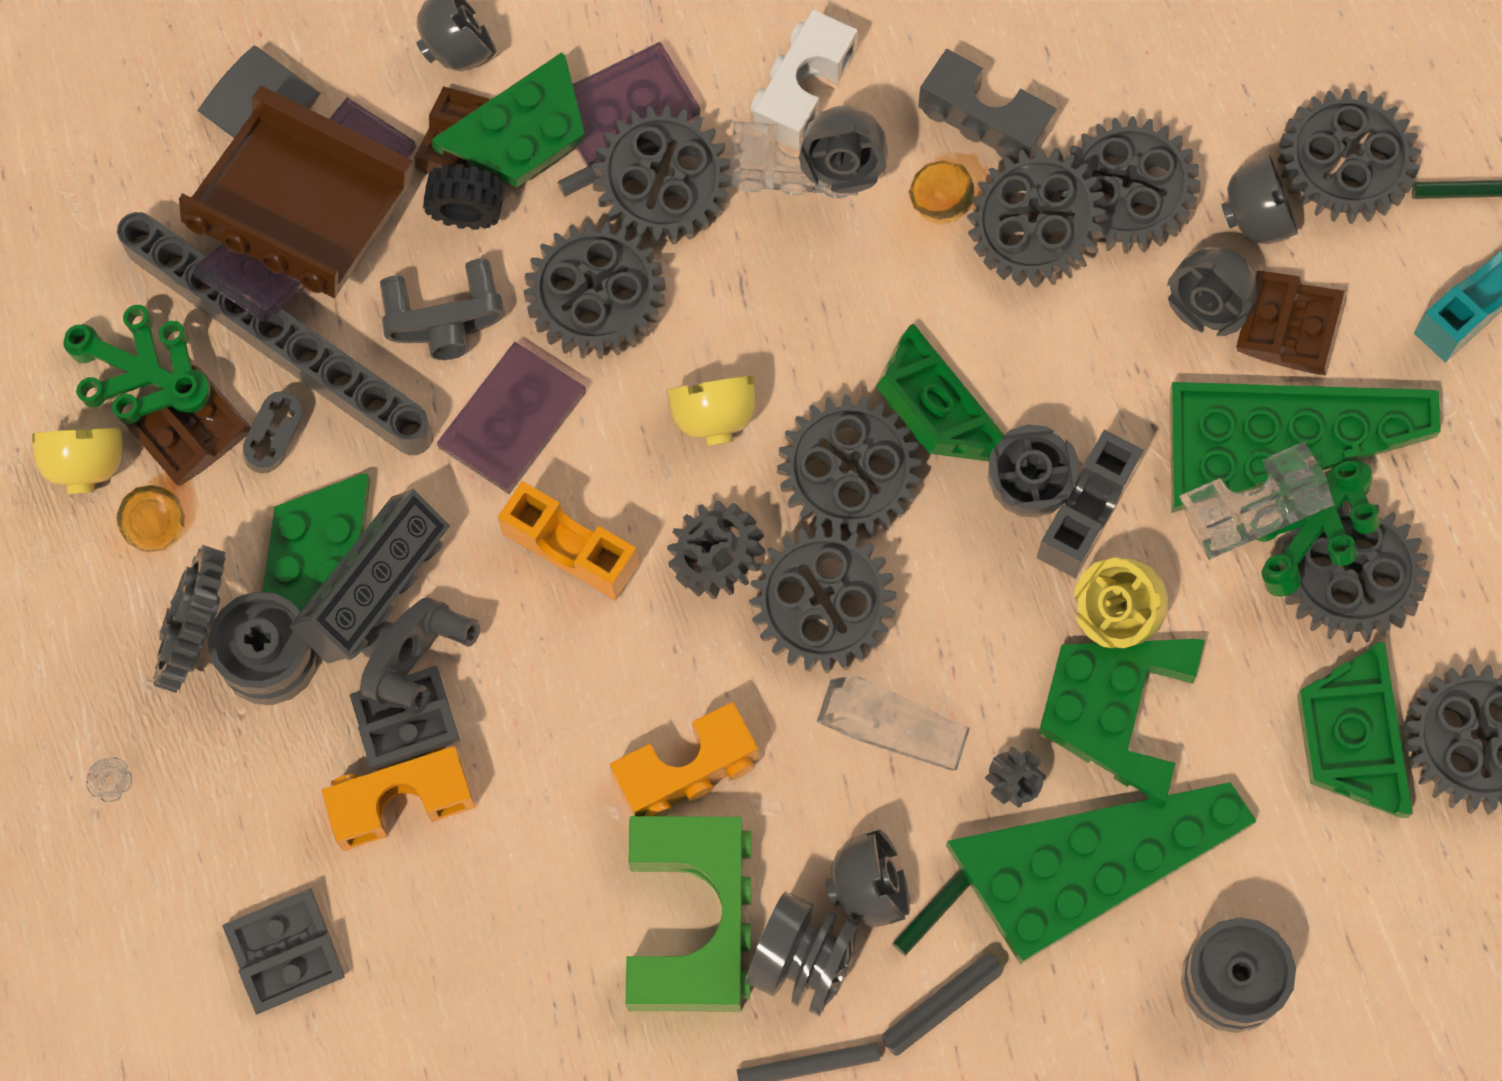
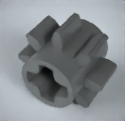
M1010 747L1008 752L994 757L989 767V774L985 776V779L995 786L991 791V795L1002 804L1010 801L1018 808L1023 803L1037 798L1042 789L1043 780L1046 778V775L1037 769L1041 760L1027 750L1021 753L1015 747Z

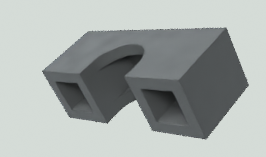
M946 48L920 86L918 107L930 119L950 124L959 129L960 133L968 140L982 142L996 150L1000 157H1007L1012 163L1019 162L1020 150H1024L1029 159H1034L1037 147L1043 145L1053 130L1057 108L1022 89H1019L1013 100L1005 106L989 107L984 105L976 97L981 87L983 68Z
M1103 430L1082 468V472L1065 505H1061L1041 540L1037 559L1075 579L1078 577L1134 476L1143 455V449Z

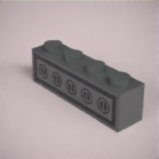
M414 489L392 496L289 627L327 664L343 659L352 660L366 647L368 640L365 637L369 631L384 622L392 613L393 607L390 604L396 596L407 591L418 578V574L415 571L422 562L431 559L441 549L443 542L440 539L450 525Z

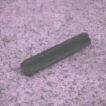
M990 953L984 954L884 1032L882 1040L889 1051L895 1056L900 1055L1000 977L1003 969L999 962Z

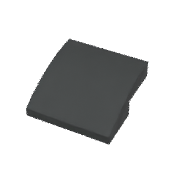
M254 45L224 74L197 111L235 138L252 114V96L260 85L308 109H311L321 93L258 46Z
M437 665L406 675L404 678L427 688L426 691L429 692L428 703L419 714L412 713L389 702L379 704L365 698L361 691L349 694L371 771L460 741Z
M312 888L222 925L239 966L238 972L256 1015L345 978Z

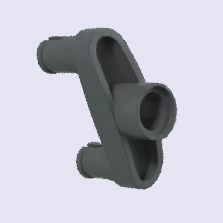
M475 259L465 264L470 299L413 311L410 308L404 277L390 276L382 279L380 287L385 315L382 317L384 337L397 343H428L430 356L436 360H452L465 355L469 351L467 335L497 323L504 316L502 297L496 293L490 261L488 259Z
M427 597L415 603L395 623L385 620L380 625L373 627L365 637L368 643L362 650V653L370 658L361 678L362 695L379 704L389 702L412 713H421L428 703L429 692L426 691L427 688L425 686L404 679L405 676L417 663L435 637L442 636L467 647L472 646L480 634V625L477 624L478 620L450 610L446 603Z

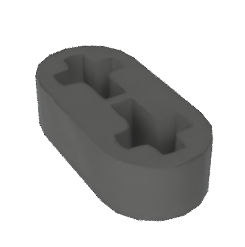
M279 391L269 395L263 402L244 440L243 459L247 467L254 472L268 473L279 466L300 425L302 407L298 398L292 393ZM283 404L290 406L289 414L293 418L284 417L278 429L272 427L275 412L271 408L280 409ZM267 435L272 437L270 452L274 456H265L262 461L256 460L255 450L252 446L261 447Z

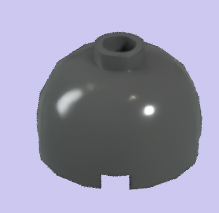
M426 0L417 15V29L421 39L416 44L428 62L432 63L437 60L445 68L465 71L483 64L496 54L497 50L488 30L484 25L479 26L473 17L476 12L467 0Z
M836 106L824 110L808 124L799 153L801 170L817 186L819 180L831 185L832 192L858 193L869 189L877 183L878 176L882 172L884 173L886 168L888 151L885 132L876 119L862 109L851 106Z
M1270 155L1253 159L1240 166L1231 176L1227 186L1229 201L1221 204L1229 228L1238 226L1247 239L1260 244L1278 243L1298 235L1289 202L1286 200L1282 189L1283 185Z
M1207 247L1190 253L1175 269L1167 283V287L1170 285L1171 290L1168 301L1179 319L1199 332L1204 331V326L1212 330H1219L1216 336H1226L1237 332L1253 312L1258 295V284L1251 266L1237 253L1222 247Z
M1025 425L1007 432L1003 439L993 448L989 457L988 481L994 498L1006 510L1021 517L1038 518L1054 513L1069 499L1078 480L1079 461L1073 446L1067 439L1064 441L1060 436L1053 434L1054 430L1038 425Z
M881 829L847 841L837 851L831 866L832 878L826 881V888L831 903L835 907L840 905L845 914L855 922L870 927L884 926L905 920V915L910 913V896L904 871L902 869L896 872L890 857L897 856V852L887 834Z

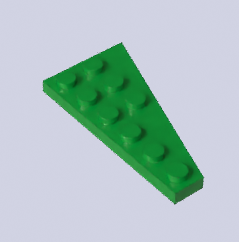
M1172 382L1170 387L1171 513L1332 468L1344 461H1356L1437 438L1441 432L1439 390Z
M1229 782L1168 795L1165 807L1157 806L1147 799L949 840L946 842V847L961 871L965 874L969 884L1021 965L1250 828L1256 823V819L1232 783Z

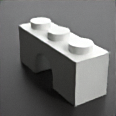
M813 9L805 23L799 21L791 34L789 41L791 47L786 56L779 55L773 64L770 73L772 80L767 89H759L752 101L750 112L754 113V131L800 151L808 124L819 115V97L804 91L799 85L810 77H823L838 84L857 51L858 30Z

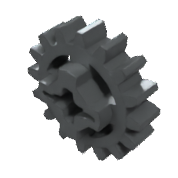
M716 501L713 511H708L703 504L699 505V516L693 518L686 514L683 517L687 524L684 530L674 528L672 533L679 540L678 543L670 544L667 547V550L675 557L668 562V565L676 573L675 578L685 588L688 587L696 596L700 597L705 591L712 599H716L721 588L729 595H733L734 583L739 581L745 586L749 584V580L745 575L748 570L759 571L760 566L754 561V557L765 554V549L758 542L764 537V534L756 526V520L747 511L743 512L735 503H732L727 509L721 501ZM731 527L739 530L740 537H736L733 534ZM692 562H696L702 569L701 573L694 570Z

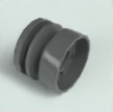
M784 892L777 902L759 941L746 976L745 984L775 996L786 979L792 980L795 984L791 1004L798 1007L808 988H810L815 993L809 1007V1012L820 1017L826 1005L838 994L855 954V939L859 923L848 919L839 937L832 936L831 933L837 919L836 913L830 911L819 928L816 929L810 926L813 903Z

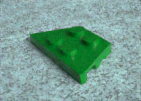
M562 52L434 137L432 139V148L439 154L443 155L447 151L467 160V166L478 167V171L481 172L484 170L489 171L500 178L501 181L518 187L584 142L585 133L566 56Z
M915 324L909 325L894 348L876 384L877 389L929 454L989 462L993 448L1003 439L1004 434Z
M359 474L274 507L263 592L278 594L293 602L301 612L364 532L371 481L368 474Z
M1378 642L1371 646L1368 651L1350 662L1347 661L1340 665L1329 675L1314 681L1301 689L1297 694L1310 784L1399 818H1409L1413 812L1385 642Z

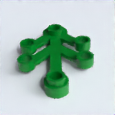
M132 305L123 314L124 324L133 333L138 357L103 342L98 333L89 325H74L66 331L63 341L64 348L76 362L90 363L98 359L126 372L102 382L94 377H87L80 381L76 393L86 406L98 407L106 399L118 396L113 401L112 411L122 423L132 424L138 421L141 416L170 406L181 412L192 413L201 410L207 404L210 396L209 381L200 371L192 370L186 345L189 335L178 321L164 323L158 332L160 341L170 350L174 374L160 368L151 331L153 317L142 305ZM144 316L140 323L132 324L136 317ZM179 331L176 339L168 340L171 333ZM85 337L81 343L76 344L79 339ZM150 384L163 389L136 399L131 394H124ZM192 385L189 392L181 393L187 386ZM97 388V392L93 396L86 397L90 389ZM133 404L130 412L122 414L125 406Z
M1355 460L1344 461L1334 466L1326 478L1301 486L1290 480L1282 481L1275 485L1272 490L1277 508L1284 511L1297 508L1301 502L1322 496L1325 497L1318 504L1277 517L1268 511L1258 512L1251 517L1249 526L1255 540L1260 542L1270 541L1278 534L1302 527L1282 555H1274L1265 562L1261 574L1268 593L1282 597L1298 590L1302 581L1298 565L1323 530H1325L1329 541L1327 550L1333 564L1345 566L1356 560L1358 553L1354 539L1346 535L1337 511L1344 502H1349L1352 508L1350 517L1356 532L1368 534L1379 528L1381 522L1377 507L1370 504L1366 497L1373 480L1371 469L1367 464Z

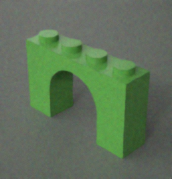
M629 816L628 863L631 872H684L695 875L709 884L717 894L722 906V916L719 927L712 939L693 953L683 956H626L625 1004L628 1011L741 1012V999H750V986L745 984L748 970H741V952H751V923H742V905H751V877H742V859H751V831H742V817Z

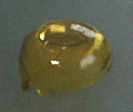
M946 160L927 163L915 174L909 189L910 200L917 213L923 219L939 225L956 222L967 214L973 204L975 193L974 182L964 165Z
M154 484L133 489L123 497L117 512V525L122 537L130 546L146 553L166 550L178 541L186 523V515L180 498L168 488Z

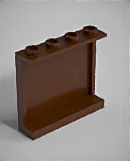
M260 85L252 96V114L192 197L183 193L179 197L181 222L192 232L199 235L206 234L222 242L230 251L236 254H246L262 262L270 271L277 274L284 273L300 281L308 290L315 293L322 292L335 299L412 185L413 160Z

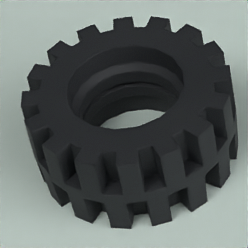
M447 164L442 165V168L435 167L429 172L423 202L424 212L427 215H432L431 218L435 221L442 220L443 224L447 226L453 224L457 225V228L464 229V227H470L471 230H478L479 226L484 229L490 228L491 225L495 226L500 219L504 183H501V179L497 176L491 177V172L486 170L478 171V167L474 166L464 168L462 164H456L455 167Z

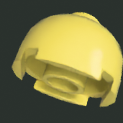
M754 375L709 381L692 385L691 387L687 385L666 390L669 409L675 424L683 433L690 437H706L707 446L733 442L732 433L748 426L754 417L757 407Z
M122 428L32 433V449L35 464L42 476L51 483L67 485V494L95 492L94 483L109 480L117 472L122 461Z
M1114 557L1095 562L1082 573L1075 587L1074 599L1078 598L1077 606L1079 613L1076 614L1078 624L1088 638L1102 647L1127 648L1141 644L1160 630L1167 616L1168 595L1164 581L1153 567L1138 559Z

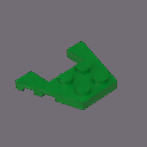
M1205 640L1145 641L1127 648L1102 647L1098 643L1061 644L1039 733L1087 763L1092 761L1114 775L1113 779L1126 787L1131 785L1149 796L1148 800L1157 806L1165 807L1175 763L1131 752L1128 750L1147 672L1194 684Z

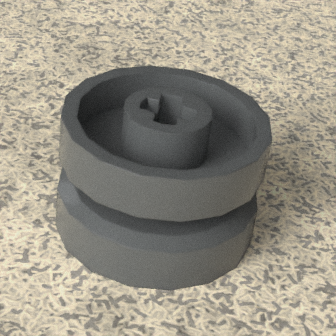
M253 592L236 597L220 610L209 633L208 649L212 664L237 696L253 704L275 705L293 699L307 688L317 671L319 655L289 627L300 611L293 602L276 593Z
M1239 917L1218 922L1201 935L1183 962L1181 985L1187 1004L1200 1020L1216 1030L1239 1033L1258 1028L1284 1007L1294 990L1296 966L1291 949L1277 931L1260 921ZM1232 969L1234 974L1241 971L1245 976V980L1238 981L1235 979Z

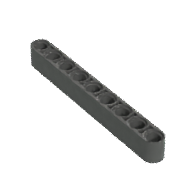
M133 212L120 220L117 226L118 238L128 257L135 264L400 452L407 455H419L430 447L433 442V432L426 412L418 404L151 216L143 212ZM149 234L148 238L143 242L133 243L138 236ZM176 257L182 258L181 262L172 267L166 266L171 259ZM216 281L210 289L198 290L204 282ZM238 305H250L245 312L232 314L233 309ZM283 328L282 333L277 337H265L271 329ZM306 352H317L316 357L311 361H298ZM349 375L352 377L350 382L344 386L332 385L339 376ZM383 399L387 401L379 410L370 411L366 409L373 400ZM415 423L421 425L419 431L413 435H403L400 433L408 424Z

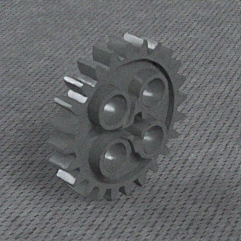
M1344 89L1339 100L1336 99L1331 91H1327L1323 104L1313 96L1308 104V109L1299 106L1294 119L1288 120L1284 129L1286 133L1282 134L1279 146L1283 149H1281L1277 161L1286 164L1280 176L1285 179L1294 178L1291 181L1288 192L1302 191L1304 193L1299 203L1301 206L1311 201L1317 203L1314 214L1317 216L1325 208L1331 210L1330 217L1333 222L1336 221L1340 212L1346 213L1349 224L1354 223L1359 212L1362 213L1367 222L1372 220L1375 209L1382 215H1387L1391 203L1399 206L1405 196L1404 193L1410 192L1415 182L1412 178L1416 177L1420 166L1415 162H1417L1421 150L1412 148L1418 136L1416 133L1404 134L1410 122L1409 119L1396 121L1394 119L1398 110L1396 106L1387 111L1381 109L1383 104V97L1381 96L1373 104L1368 103L1366 91L1361 92L1358 100L1352 99L1349 89ZM1339 125H1348L1355 132H1346ZM1368 132L1374 133L1373 136L1362 143L1357 155L1351 154ZM1310 152H1319L1327 159H1316ZM1371 152H1379L1385 155L1387 160L1377 159ZM1341 157H1348L1329 180L1323 179V177L1337 167ZM1342 180H1353L1359 187H1349Z
M651 105L647 107L646 118L643 119L634 110L631 111L629 126L617 119L615 121V129L618 135L605 131L603 141L609 148L597 147L595 156L603 162L593 163L592 173L601 176V178L593 181V191L605 192L598 198V206H612L607 220L611 222L621 217L623 219L621 228L626 227L628 231L633 226L637 228L636 236L640 235L642 238L646 232L652 233L654 245H658L661 234H667L671 244H676L679 231H682L689 240L692 239L694 224L704 231L707 230L709 222L705 215L707 214L714 218L719 217L721 210L714 202L726 203L728 193L720 188L730 186L732 180L731 176L721 173L730 168V159L718 158L725 150V143L711 144L716 130L713 128L702 133L700 131L702 117H698L691 124L686 122V109H683L677 118L671 117L669 105L665 106L662 116H656ZM652 141L659 147L660 151L655 155H644L637 146L641 142ZM675 141L677 146L670 160L668 174L662 182L654 208L648 209L646 204L654 188L656 174L660 171L669 142ZM682 156H693L700 163V167L695 170H686L679 165L678 159ZM628 180H638L645 186V191L641 194L633 195L626 192L623 184ZM676 194L685 200L686 205L681 209H671L664 203L663 199L668 195Z
M1131 116L1128 127L1122 128L1118 119L1113 118L1112 130L1106 131L1102 125L1096 124L1095 138L1085 133L1081 135L1083 149L1077 146L1069 148L1070 155H1075L1079 161L1078 167L1084 164L1089 166L1092 171L1090 178L1095 173L1101 175L1097 176L1102 185L1098 192L1109 194L1112 197L1107 204L1100 207L1106 210L1109 220L1097 223L1106 233V237H1104L1106 239V251H1110L1116 242H1122L1123 252L1128 254L1131 243L1137 242L1141 251L1146 252L1147 240L1153 239L1161 247L1163 246V232L1166 231L1174 237L1178 236L1179 227L1177 222L1188 224L1190 222V213L1187 209L1197 208L1198 198L1193 194L1200 192V181L1194 179L1199 175V165L1189 164L1193 160V150L1185 149L1180 151L1183 144V137L1181 135L1169 141V126L1167 125L1162 127L1157 133L1154 132L1153 119H1148L1144 127L1139 128L1137 127L1135 116ZM1113 155L1125 158V161L1118 165H1111L1105 160ZM1157 166L1164 168L1167 173L1157 177L1148 174L1146 171L1151 167ZM1129 181L1135 182L1132 183L1130 188H1124L1128 185ZM1063 189L1065 191L1060 194V201L1067 197L1069 190ZM1163 192L1166 193L1165 196H1159V195H1158V194L1163 193ZM1144 204L1151 206L1154 211L1147 215H1139L1133 209L1138 205ZM1075 213L1069 217H1066V219H1073L1075 217ZM1093 238V243H1096L1100 238Z
M1037 147L1034 159H1029L1024 150H1020L1019 162L1013 164L1009 158L1004 157L1005 170L999 172L994 168H990L989 172L994 180L991 184L979 181L978 186L984 195L983 197H971L970 199L974 207L979 210L967 214V219L970 223L977 226L968 231L970 238L974 242H978L974 247L975 252L979 257L986 256L983 263L989 270L997 267L996 273L1002 280H1005L1012 273V280L1017 286H1021L1026 276H1028L1034 288H1038L1042 276H1046L1050 283L1055 285L1057 280L1056 273L1061 270L1068 278H1072L1073 274L1070 265L1075 262L1085 268L1087 263L1082 256L1084 252L1097 254L1099 251L1092 239L1106 237L1104 229L1097 224L1109 220L1106 210L1100 208L1108 203L1104 193L1098 192L1102 187L1097 177L1090 178L1092 171L1087 164L1078 167L1079 161L1075 155L1071 154L1063 162V155L1057 148L1051 153L1049 159L1041 147ZM1063 189L1069 190L1064 200L1056 203L1051 202L1056 192ZM1019 191H1027L1022 201L1016 204H1009L1013 194ZM1075 213V217L1073 219H1065V217H1069ZM1006 215L1012 216V217L1005 218L1004 220L1001 221L1002 216H1006ZM1061 230L1067 231L1063 241L1057 244H1049V240L1054 233ZM1024 232L1023 238L1019 243L1011 246L1007 245V241L1012 234Z
M591 221L587 222L585 233L579 234L575 226L571 225L569 229L570 238L567 239L557 232L554 233L556 246L552 248L542 243L540 249L544 259L532 257L530 262L535 272L525 273L526 285L531 288L524 290V297L526 302L531 303L527 307L529 318H537L535 321L536 331L541 333L548 330L546 336L550 345L562 339V349L565 354L574 345L578 346L580 358L583 359L587 355L589 348H595L599 359H603L605 347H611L617 356L620 355V343L623 341L635 348L637 346L635 333L638 332L648 337L650 329L646 321L658 323L660 317L659 311L656 308L665 306L664 295L659 293L666 290L665 278L658 277L662 274L661 262H652L654 259L653 248L649 247L641 250L643 245L640 235L627 241L626 227H622L616 235L611 234L609 222H605L601 232H595ZM601 257L611 260L609 264L603 267H596L591 264L594 259ZM622 269H626V270H627V272H620V273H618V272H619L620 270H622ZM563 280H569L575 283V285L568 290H559L555 288V286ZM622 290H631L636 293L627 300L615 297ZM570 307H571V309L568 310V311H563V310H562L563 308H570ZM586 313H595L600 316L592 323L579 321V318Z
M848 394L844 395L841 407H836L832 399L828 397L826 398L824 412H821L813 404L809 406L810 421L800 416L795 418V425L800 431L799 433L786 430L784 438L792 447H779L778 456L789 462L777 465V474L789 476L790 478L780 484V491H794V494L788 500L787 506L789 508L799 505L803 506L799 516L801 522L811 516L815 517V532L818 525H821L823 528L825 524L831 525V536L838 526L840 528H847L850 537L854 532H857L858 527H863L865 533L871 537L873 536L875 522H878L884 529H889L891 524L888 516L889 513L899 518L903 517L905 511L899 501L913 503L915 496L906 487H919L921 478L910 472L920 469L922 460L910 458L909 456L918 450L919 443H905V439L909 436L911 430L908 426L900 429L895 427L899 419L897 412L888 418L882 416L884 410L883 402H880L872 411L867 409V396L862 397L858 407L852 406ZM846 427L852 428L859 434L860 440L853 445H844L836 438L837 431ZM825 440L829 443L839 458L826 448H822L819 445V441ZM884 457L890 461L893 470L888 474L879 475L870 469L869 462L873 458ZM820 459L828 464L830 471L823 477H814L808 473L805 466L811 460ZM854 460L858 463L857 474L852 470L846 474L841 472L842 461L849 464ZM862 479L878 487L880 492L878 494L872 493ZM845 489H855L862 495L863 502L856 507H847L842 504L838 495Z
M1342 504L1337 512L1346 535L1351 536L1354 541L1366 540L1374 547L1361 549L1356 546L1358 555L1356 560L1348 565L1350 570L1345 571L1346 565L1338 566L1331 564L1329 566H1319L1313 562L1312 559L1314 557L1321 556L1330 560L1327 550L1329 541L1325 530H1323L1299 563L1298 569L1302 580L1301 585L1294 593L1286 596L1285 603L1286 605L1300 603L1297 608L1296 618L1299 620L1310 615L1312 617L1311 631L1318 629L1322 624L1328 626V639H1332L1337 630L1344 631L1346 643L1351 642L1354 632H1360L1365 642H1370L1373 629H1377L1386 638L1389 635L1390 622L1402 629L1406 621L1405 614L1415 616L1418 609L1416 601H1423L1426 588L1422 585L1427 584L1429 571L1421 568L1426 566L1428 556L1427 554L1416 553L1421 545L1420 538L1406 539L1411 527L1409 524H1404L1398 528L1393 526L1396 513L1392 512L1384 519L1380 518V526L1374 532L1361 534L1354 530L1350 512H1346ZM1375 504L1379 514V505ZM1299 528L1290 531L1289 539L1291 542L1300 531ZM1291 542L1283 543L1281 554L1284 553ZM1361 572L1360 580L1356 573ZM1376 577H1387L1395 585L1384 587L1377 584L1374 579ZM1363 591L1365 595L1368 597V599L1373 602V604H1368L1366 602V600L1363 597ZM1346 594L1354 602L1340 604L1332 596Z
M818 525L815 538L810 539L804 529L801 528L799 529V542L796 544L786 536L782 537L786 550L780 553L775 549L769 548L767 551L774 561L772 565L758 563L760 566L759 571L765 575V579L751 581V586L757 591L762 592V596L749 599V603L752 607L762 608L763 612L754 616L752 620L755 625H768L761 633V639L763 641L773 638L777 639L772 648L774 655H778L788 649L787 663L790 666L794 665L800 657L804 658V666L807 672L812 670L815 661H821L824 672L829 673L833 660H838L840 666L847 670V656L851 654L860 662H864L865 659L861 648L866 645L877 651L879 646L873 637L874 634L888 635L890 633L886 625L881 622L882 618H895L896 615L893 609L885 606V602L897 599V593L891 590H884L883 588L894 580L893 574H879L878 572L886 564V559L883 556L871 560L870 556L873 553L874 545L869 543L859 549L857 547L859 542L858 533L854 532L847 541L842 540L841 528L838 526L833 531L831 537H825L822 526ZM827 558H836L843 564L841 573L832 579L823 578L818 574L820 563ZM806 565L825 594L834 592L830 600L833 608L847 627L845 633L838 631L821 604L812 606L817 601L816 596L801 574V566ZM789 582L800 583L804 587L803 597L795 603L782 601L780 599V591L785 584ZM852 595L862 596L867 601L865 612L857 617L848 616L842 611L844 600ZM814 619H821L829 625L827 636L820 641H811L804 636L806 625Z
M202 545L198 549L197 555L194 556L191 567L187 566L185 568L172 600H170L171 606L169 609L167 608L159 632L161 644L157 654L158 661L153 677L155 679L153 683L155 687L177 693L182 683L185 682L188 671H193L202 646L209 636L207 632L212 629L220 604V597L217 595L225 569L223 567L226 560L224 551Z
M1468 664L1462 670L1460 678L1458 673L1453 668H1450L1444 674V681L1435 676L1428 683L1430 691L1422 688L1415 698L1421 705L1412 704L1408 708L1406 713L1416 721L1407 722L1403 726L1402 731L1413 735L1414 738L1408 740L1403 745V750L1417 753V756L1408 766L1409 768L1423 767L1425 773L1420 777L1418 783L1421 785L1433 781L1436 784L1432 793L1433 798H1437L1445 791L1450 794V808H1453L1463 799L1466 800L1468 813L1472 814L1478 808L1480 802H1482L1487 814H1492L1497 809L1498 801L1502 805V764L1497 757V751L1502 750V723L1495 721L1491 717L1489 707L1497 706L1502 709V675L1498 679L1493 678L1491 665H1486L1480 675L1477 676L1472 664ZM1470 700H1474L1477 703L1478 711L1476 714ZM1452 710L1456 712L1462 720V727L1449 725L1444 719L1443 711ZM1475 731L1477 732L1478 738L1487 740V744L1484 747H1482V742L1480 739L1472 738L1471 735ZM1451 755L1463 756L1470 765V772L1457 770L1451 762ZM1482 765H1484L1486 772L1489 774V778L1483 777Z

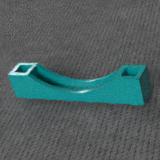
M1502 250L1476 272L1456 284L1428 309L1415 329L1414 334L1445 363L1502 312Z

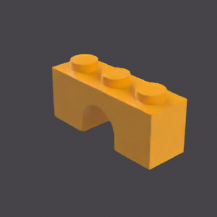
M521 481L497 517L503 535L615 601L639 566L637 547L599 525L595 531L583 527L562 510L560 502L524 481Z
M733 701L692 722L693 734L700 745V751L690 764L682 767H673L663 763L658 758L651 743L609 764L611 774L633 816H665L672 811L671 805L685 797H688L689 801L699 799L713 790V783L729 776L730 780L740 778L754 769L753 763L759 760V749Z
M445 746L421 754L419 758L403 763L400 761L379 768L376 772L358 777L357 774H346L332 780L330 787L321 789L335 840L343 851L387 837L383 823V812L389 801L399 795L411 794L419 797L423 801L431 822L476 808L460 756L455 746L449 748Z

